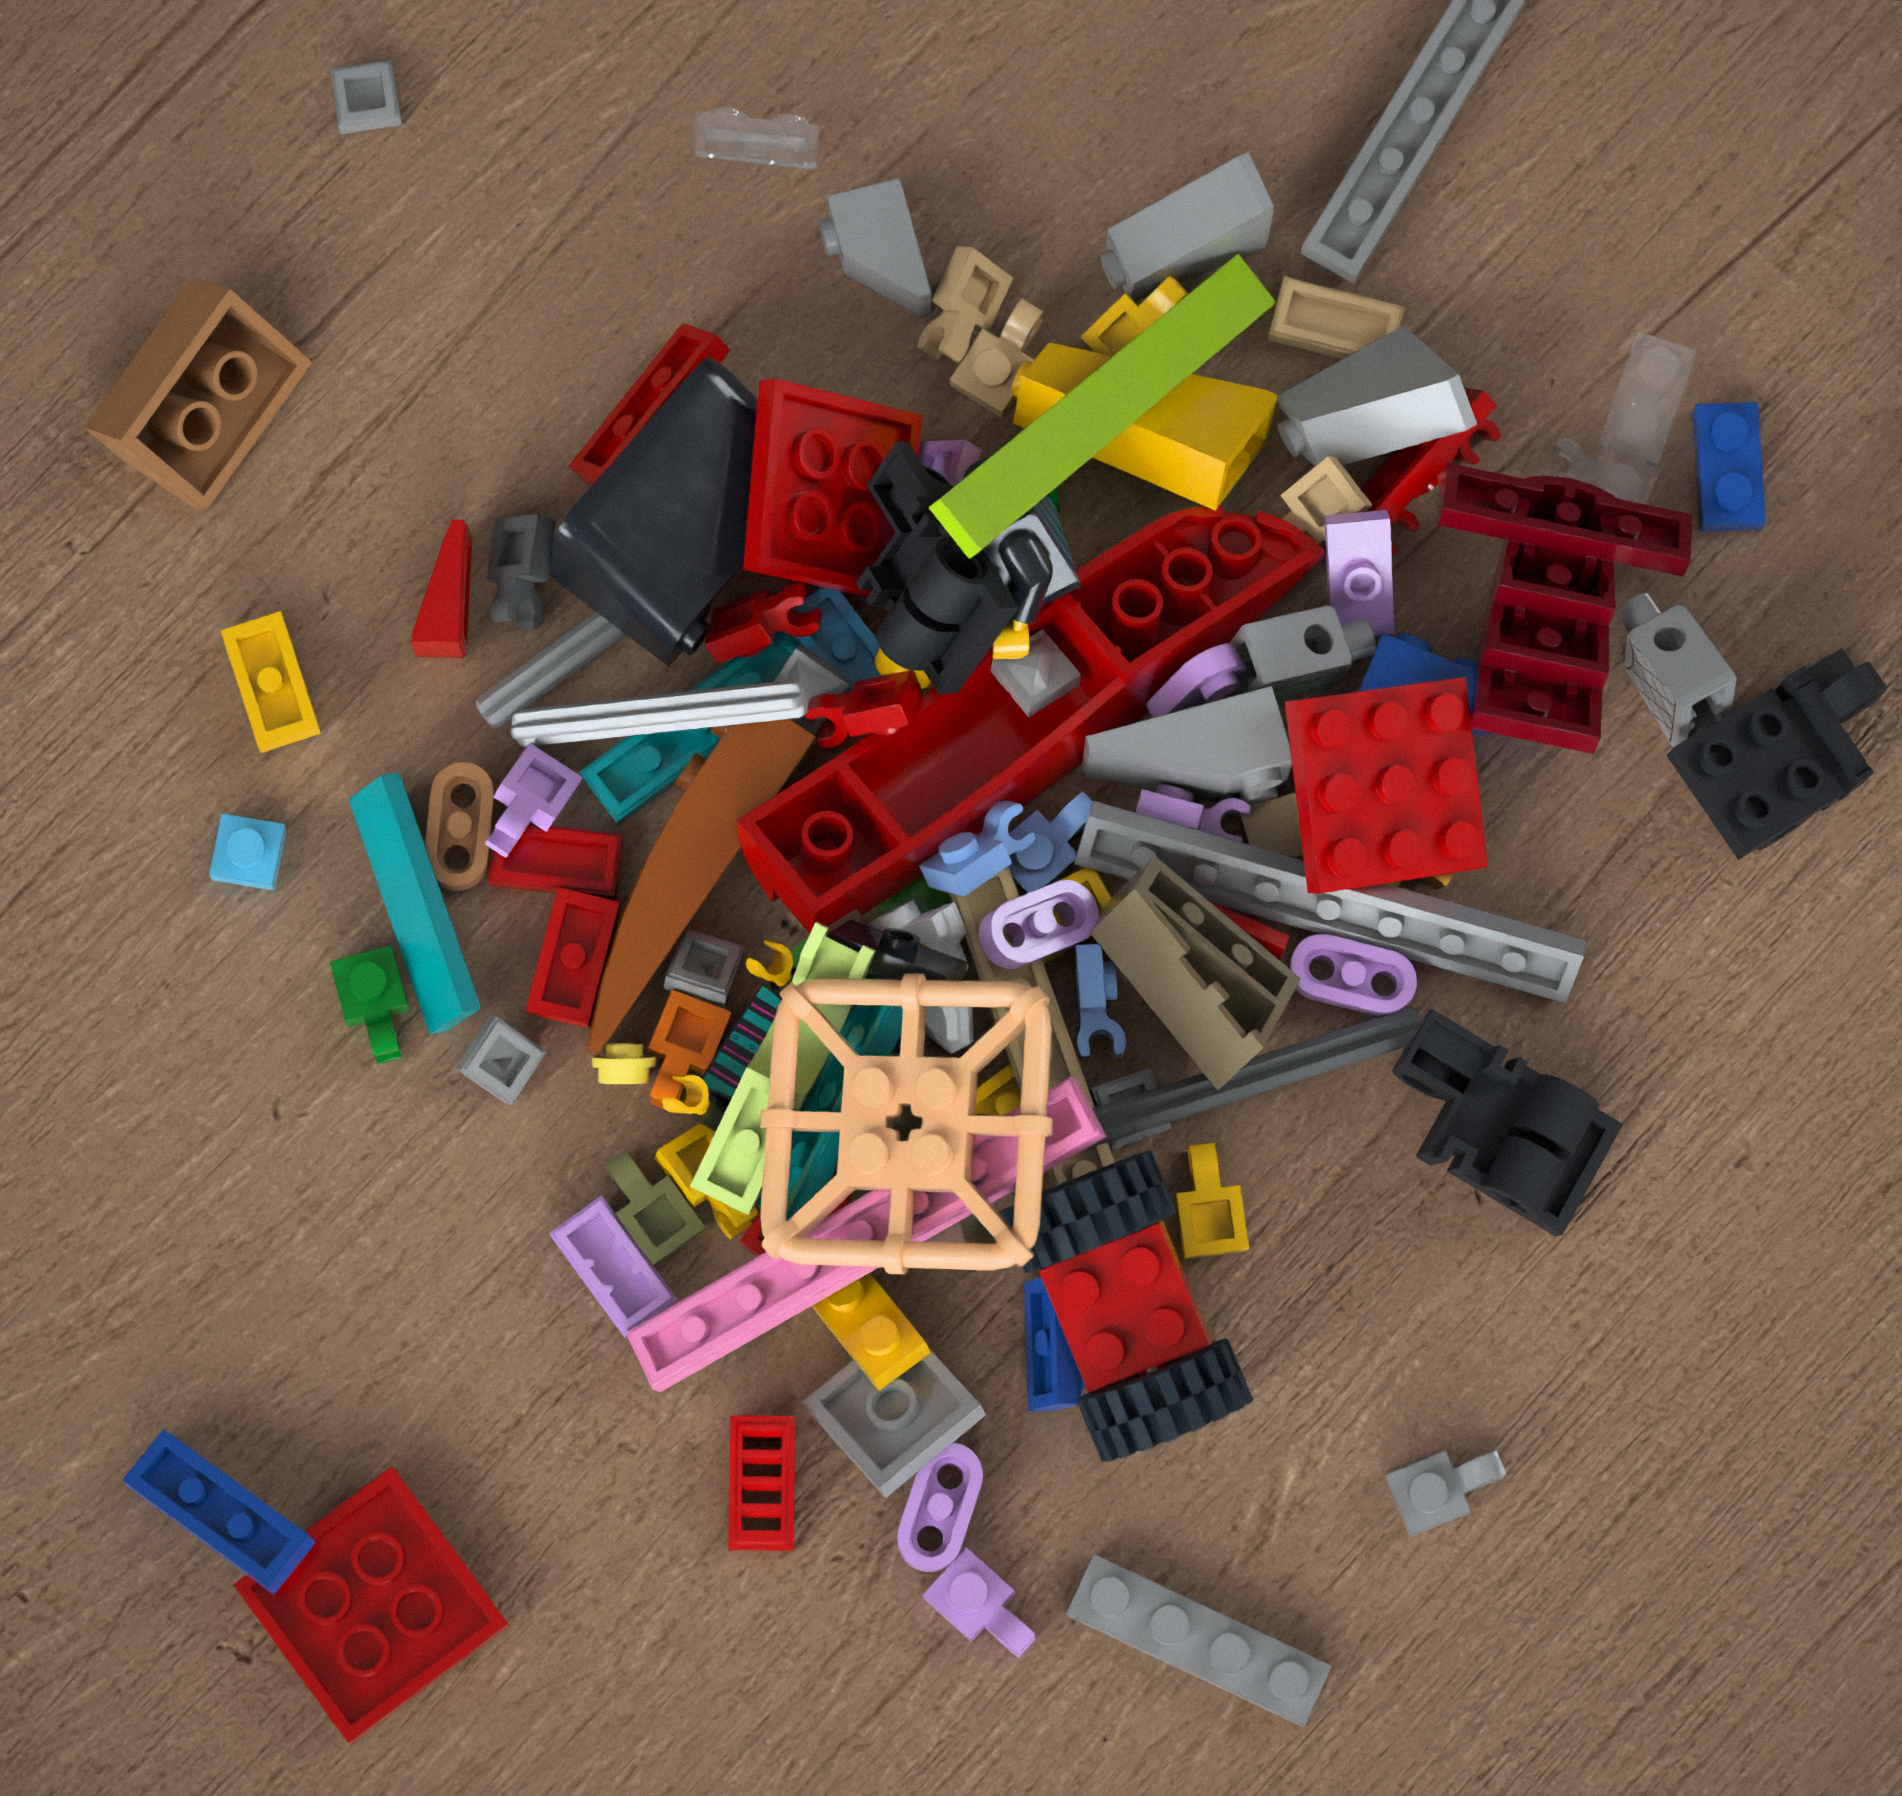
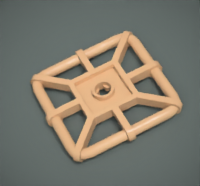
M906 973L902 980L820 978L804 981L798 985L790 982L779 993L782 1001L778 1005L773 1026L768 1109L761 1110L760 1127L766 1129L760 1212L762 1234L765 1238L762 1242V1247L773 1259L781 1257L786 1261L809 1265L884 1267L888 1274H906L908 1268L997 1270L1011 1267L1016 1263L1023 1267L1034 1256L1031 1249L1036 1242L1040 1227L1045 1137L1052 1136L1053 1119L1046 1117L1052 1033L1050 1012L1047 1008L1050 1002L1049 997L1039 986L1029 988L1027 985L1003 981L926 980L924 974ZM816 1005L902 1006L903 1019L900 1057L860 1056ZM927 1006L1010 1008L1009 1012L960 1058L923 1057ZM801 1019L844 1066L841 1112L794 1111ZM1025 1029L1020 1115L975 1116L978 1073ZM911 1106L912 1114L922 1118L923 1123L921 1129L911 1130L909 1141L902 1142L900 1141L899 1132L892 1129L894 1117L900 1116L903 1108ZM792 1131L840 1132L837 1175L789 1220H786ZM974 1136L1019 1137L1013 1227L1004 1220L971 1182ZM854 1190L891 1191L889 1232L885 1241L804 1238ZM915 1191L955 1192L992 1234L997 1243L912 1241Z

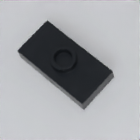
M849 920L829 932L827 936L857 952L860 951L863 945L876 950L867 973L886 980H902L906 973L924 974L926 980L963 981L968 964L967 961L920 945V938L918 936L896 928H886L881 931L854 920Z

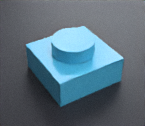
M221 813L209 873L211 879L275 891L287 831L285 825Z

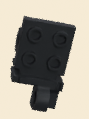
M908 441L895 442L867 484L868 489L891 524L895 534L873 566L866 567L856 584L860 590L873 589L866 598L870 607L885 606L889 612L876 632V640L882 652L891 661L903 668L914 671L924 670L938 694L958 693L1019 607L983 549L969 559L929 509L933 503L952 489L954 485H951L937 471L923 466Z
M1841 648L1809 668L1804 666L1793 672L1775 690L1773 688L1676 745L1666 756L1732 852L1740 860L1756 849L1763 850L1802 825L1813 814L1829 808L1837 799L1839 801L1844 799L1874 773L1841 724L1872 706L1888 687L1870 662L1855 667Z
M1433 1009L1428 1010L1414 1038L1407 1043L1392 1070L1393 1074L1408 1086L1430 1097L1446 1101L1416 1157L1432 1166L1448 1162L1453 1154L1455 1157L1447 1172L1554 1236L1563 1235L1623 1124L1599 1110V1103L1582 1089L1561 1078L1548 1074H1539L1526 1066L1528 1062L1521 1057L1507 1060L1505 1066L1502 1067L1501 1064L1509 1051L1501 1045L1495 1047Z

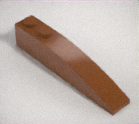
M783 719L712 727L710 732L720 738L706 759L695 752L674 784L684 791L674 804L643 861L614 932L584 1045V1050L592 1056L598 1055L741 847L737 837V820L779 792L815 739V736L792 720Z

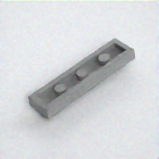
M1095 1554L1066 1613V1616L1301 1727L1306 1725L1332 1667L1319 1659Z

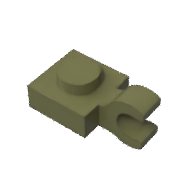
M626 1150L604 1165L605 1171L630 1202L615 1214L654 1267L706 1230L704 1224L668 1175L651 1186Z

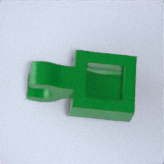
M392 945L331 961L330 966L347 1027L366 1023L373 1056L376 1058L378 1065L401 1059L402 1054L392 1016L410 1011Z

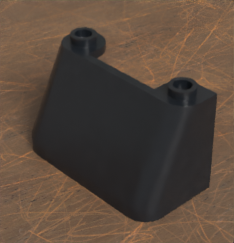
M707 357L698 364L576 503L559 526L553 539L550 577L668 667L671 666L682 652L691 656L703 644L712 629V625L706 621L711 603L744 564L758 399L731 371L712 357Z

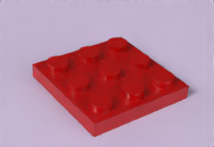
M776 378L759 381L743 570L868 597L873 589L860 590L856 582L867 566H873L895 534V531L868 489L867 484L895 442L908 441L919 458L922 415Z
M1466 677L1285 701L1308 894H1321L1488 868L1472 729L1469 728L1470 709Z
M392 1466L304 1531L309 1534L315 1544L274 1595L248 1575H245L233 1584L239 1595L350 1745L510 1626Z

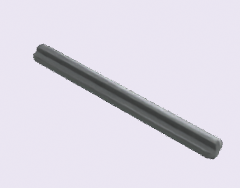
M1409 1007L1255 1056L1219 1090L1202 1073L1092 1108L1106 1137L1088 1148L1406 1047L1407 1043L1414 1038L1422 1023L1421 1017L1415 1008Z

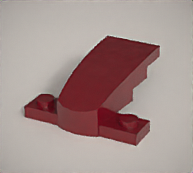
M1447 463L1441 479L1437 525L1504 539L1483 624L1469 728L1594 754L1601 738L1602 692L1609 676V625L1616 610L1614 562L1684 577L1691 561L1693 514L1618 499L1613 494L1597 486L1572 478L1529 476L1523 479Z

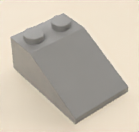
M1272 686L1086 736L1082 769L1085 778L1152 791H1156L1157 785H1169L1192 792L1194 799L1218 803L1224 799L1236 798L1243 800L1249 805L1277 798L1279 796L1277 790L1285 788L1292 766L1290 744Z

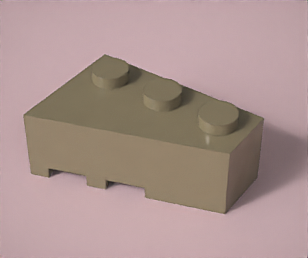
M1155 855L1109 900L1090 932L1217 1090L1225 1085L1264 1048L1301 979Z

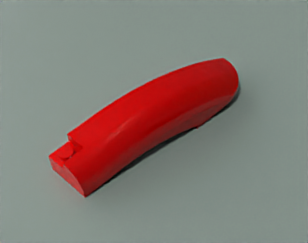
M1219 505L1216 510L1206 506L1192 507L1163 516L1077 569L1082 587L1042 606L1036 621L1028 624L1029 637L1043 629L1081 674L1080 685L1028 717L1011 697L1010 692H1007L991 673L993 647L991 646L958 693L938 694L935 688H932L919 698L909 725L887 735L870 733L831 761L737 820V837L745 860L754 877L769 899L774 902L780 898L809 934L816 922L829 927L855 909L861 915H864L924 876L919 865L937 854L940 844L946 839L965 832L979 835L984 827L985 816L993 805L1007 800L1020 803L1024 807L1082 764L1086 736L1136 722L1149 711L1146 707L1148 701L1186 662L1210 648L1229 644L1242 625L1253 623L1324 558L1325 550L1302 530L1287 521L1259 510L1256 516H1250L1241 513L1222 512V505Z

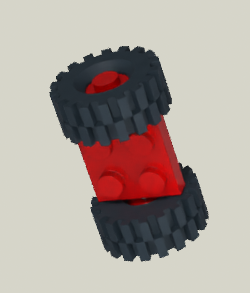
M1152 1150L1116 1161L1042 1191L1040 1227L1036 1242L1031 1249L1034 1256L1022 1267L1024 1273L1040 1269L1039 1273L1088 1393L1082 1395L1076 1401L1101 1462L1113 1461L1119 1457L1121 1459L1138 1451L1142 1452L1151 1449L1160 1443L1177 1439L1183 1434L1196 1431L1205 1427L1206 1424L1227 1417L1229 1413L1236 1412L1253 1401L1229 1339L1211 1340L1162 1219L1175 1213L1176 1209ZM1011 1205L1000 1211V1214L1013 1227L1014 1205Z

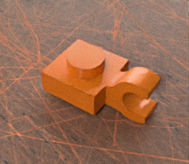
M671 990L648 1047L649 1054L664 1059L650 1093L652 1098L651 1105L666 1110L662 1104L663 1098L681 1100L685 1086L681 1082L672 1079L673 1075H689L690 1070L701 1074L705 1073L721 1047L732 1019L731 1011Z

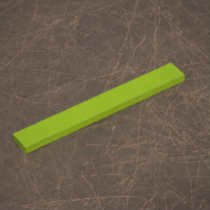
M1237 254L939 498L929 509L970 559L1277 302L1240 255Z

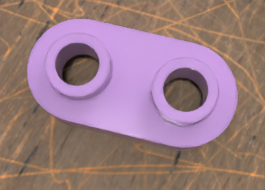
M1233 644L1218 645L1186 662L1148 701L1146 707L1152 718L1222 700L1237 691L1240 687L1238 679L1245 673L1246 667Z
M1071 880L1057 881L1005 902L988 912L981 921L979 928L981 947L985 955L995 965L1004 969H1019L1087 939L1098 920L1097 904L1092 894L1083 885ZM1053 909L1061 915L1063 926L1056 922ZM1003 930L1007 931L1012 937L1013 947L1005 940Z
M1328 934L1312 935L1301 941L1295 948L1289 964V969L1301 978L1296 990L1302 996L1313 1001L1377 1017L1405 1009L1411 1002L1417 987L1415 969L1402 954ZM1317 960L1326 961L1331 966L1333 974L1326 980L1315 979L1309 971V965ZM1377 976H1386L1392 980L1394 992L1388 996H1380L1373 991L1371 981Z
M953 1442L916 1473L898 1528L897 1543L903 1559L911 1567L919 1571L937 1572L943 1570L956 1559L961 1551L983 1480L980 1460L965 1445ZM946 1466L958 1468L963 1476L962 1483L954 1489L942 1487L937 1479V1475L942 1468ZM925 1528H934L942 1535L943 1542L935 1551H925L918 1545L917 1536Z

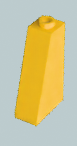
M1049 342L1032 363L1029 361L1023 362L1016 373L1011 388V394L1017 397L1013 424L1026 428L1112 356ZM1191 374L1092 458L1216 510L1266 445L1278 395L1260 388Z

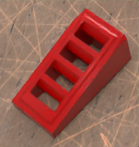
M451 519L411 634V645L415 655L418 657L464 658V655H467L472 536L468 524H465L464 520Z
M730 1416L728 1551L794 1552L796 1418L793 1416ZM744 1438H782V1450L744 1449ZM743 1464L782 1465L781 1477L743 1476ZM743 1491L781 1492V1504L743 1503ZM742 1518H781V1531L742 1530Z

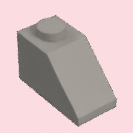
M900 178L827 196L828 218L819 220L820 232L827 256L838 254L843 274L918 316L930 314L932 293Z

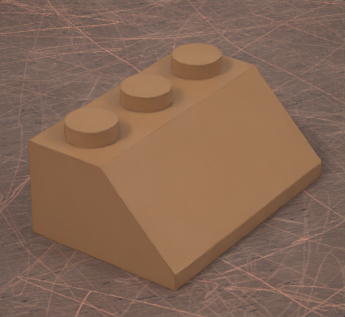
M192 277L84 428L126 464L195 509L206 513L313 362L230 288Z

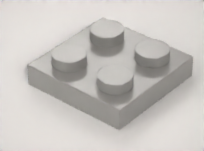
M932 1351L928 1356L880 1391L877 1390L853 1359L802 1401L808 1412L885 1498L986 1416L980 1403Z

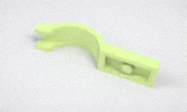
M816 922L800 954L799 963L792 982L798 985L804 981L820 978L864 979L876 950L865 945L861 947L859 952L826 937L829 928ZM818 1004L816 1006L840 1032L853 1005ZM802 1019L799 1028L794 1111L801 1110L830 1053V1050ZM774 1021L755 1056L746 1067L690 1187L747 1215L752 1213L762 1192L766 1129L760 1127L761 1110L768 1109Z

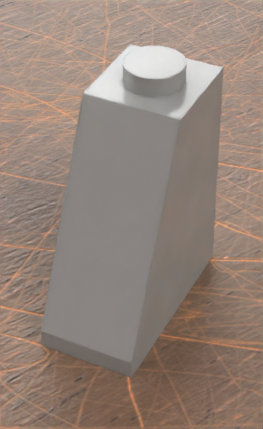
M1247 152L1235 157L1109 228L1107 231L1106 252L1100 254V259L1111 286L1114 289L1123 286L1125 293L1136 302L1148 297L1169 276L1182 283L1223 266L1237 254L1242 258L1266 248L1274 205L1250 153Z
M1405 326L1326 368L1277 397V404L1284 421L1277 424V429L1283 443L1294 457L1302 454L1314 466L1318 465L1327 456H1336L1342 465L1463 432L1477 425L1459 374Z

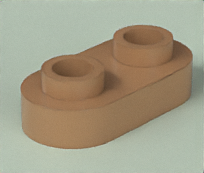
M455 762L445 766L435 776L430 790L425 847L438 885L450 891H464L479 884L485 877L490 863L491 848L485 845V842L493 832L496 799L493 796L495 795V789L488 773L474 763ZM461 789H469L476 794V798L471 806L460 808L452 803L455 793ZM464 851L470 856L468 864L463 869L453 870L446 865L447 857L452 852Z

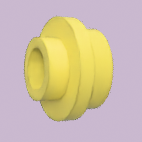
M609 1043L605 1044V1056L592 1057V1067L598 1068V1083L601 1084L650 1083V1068L656 1067V1056L643 1055V1044Z

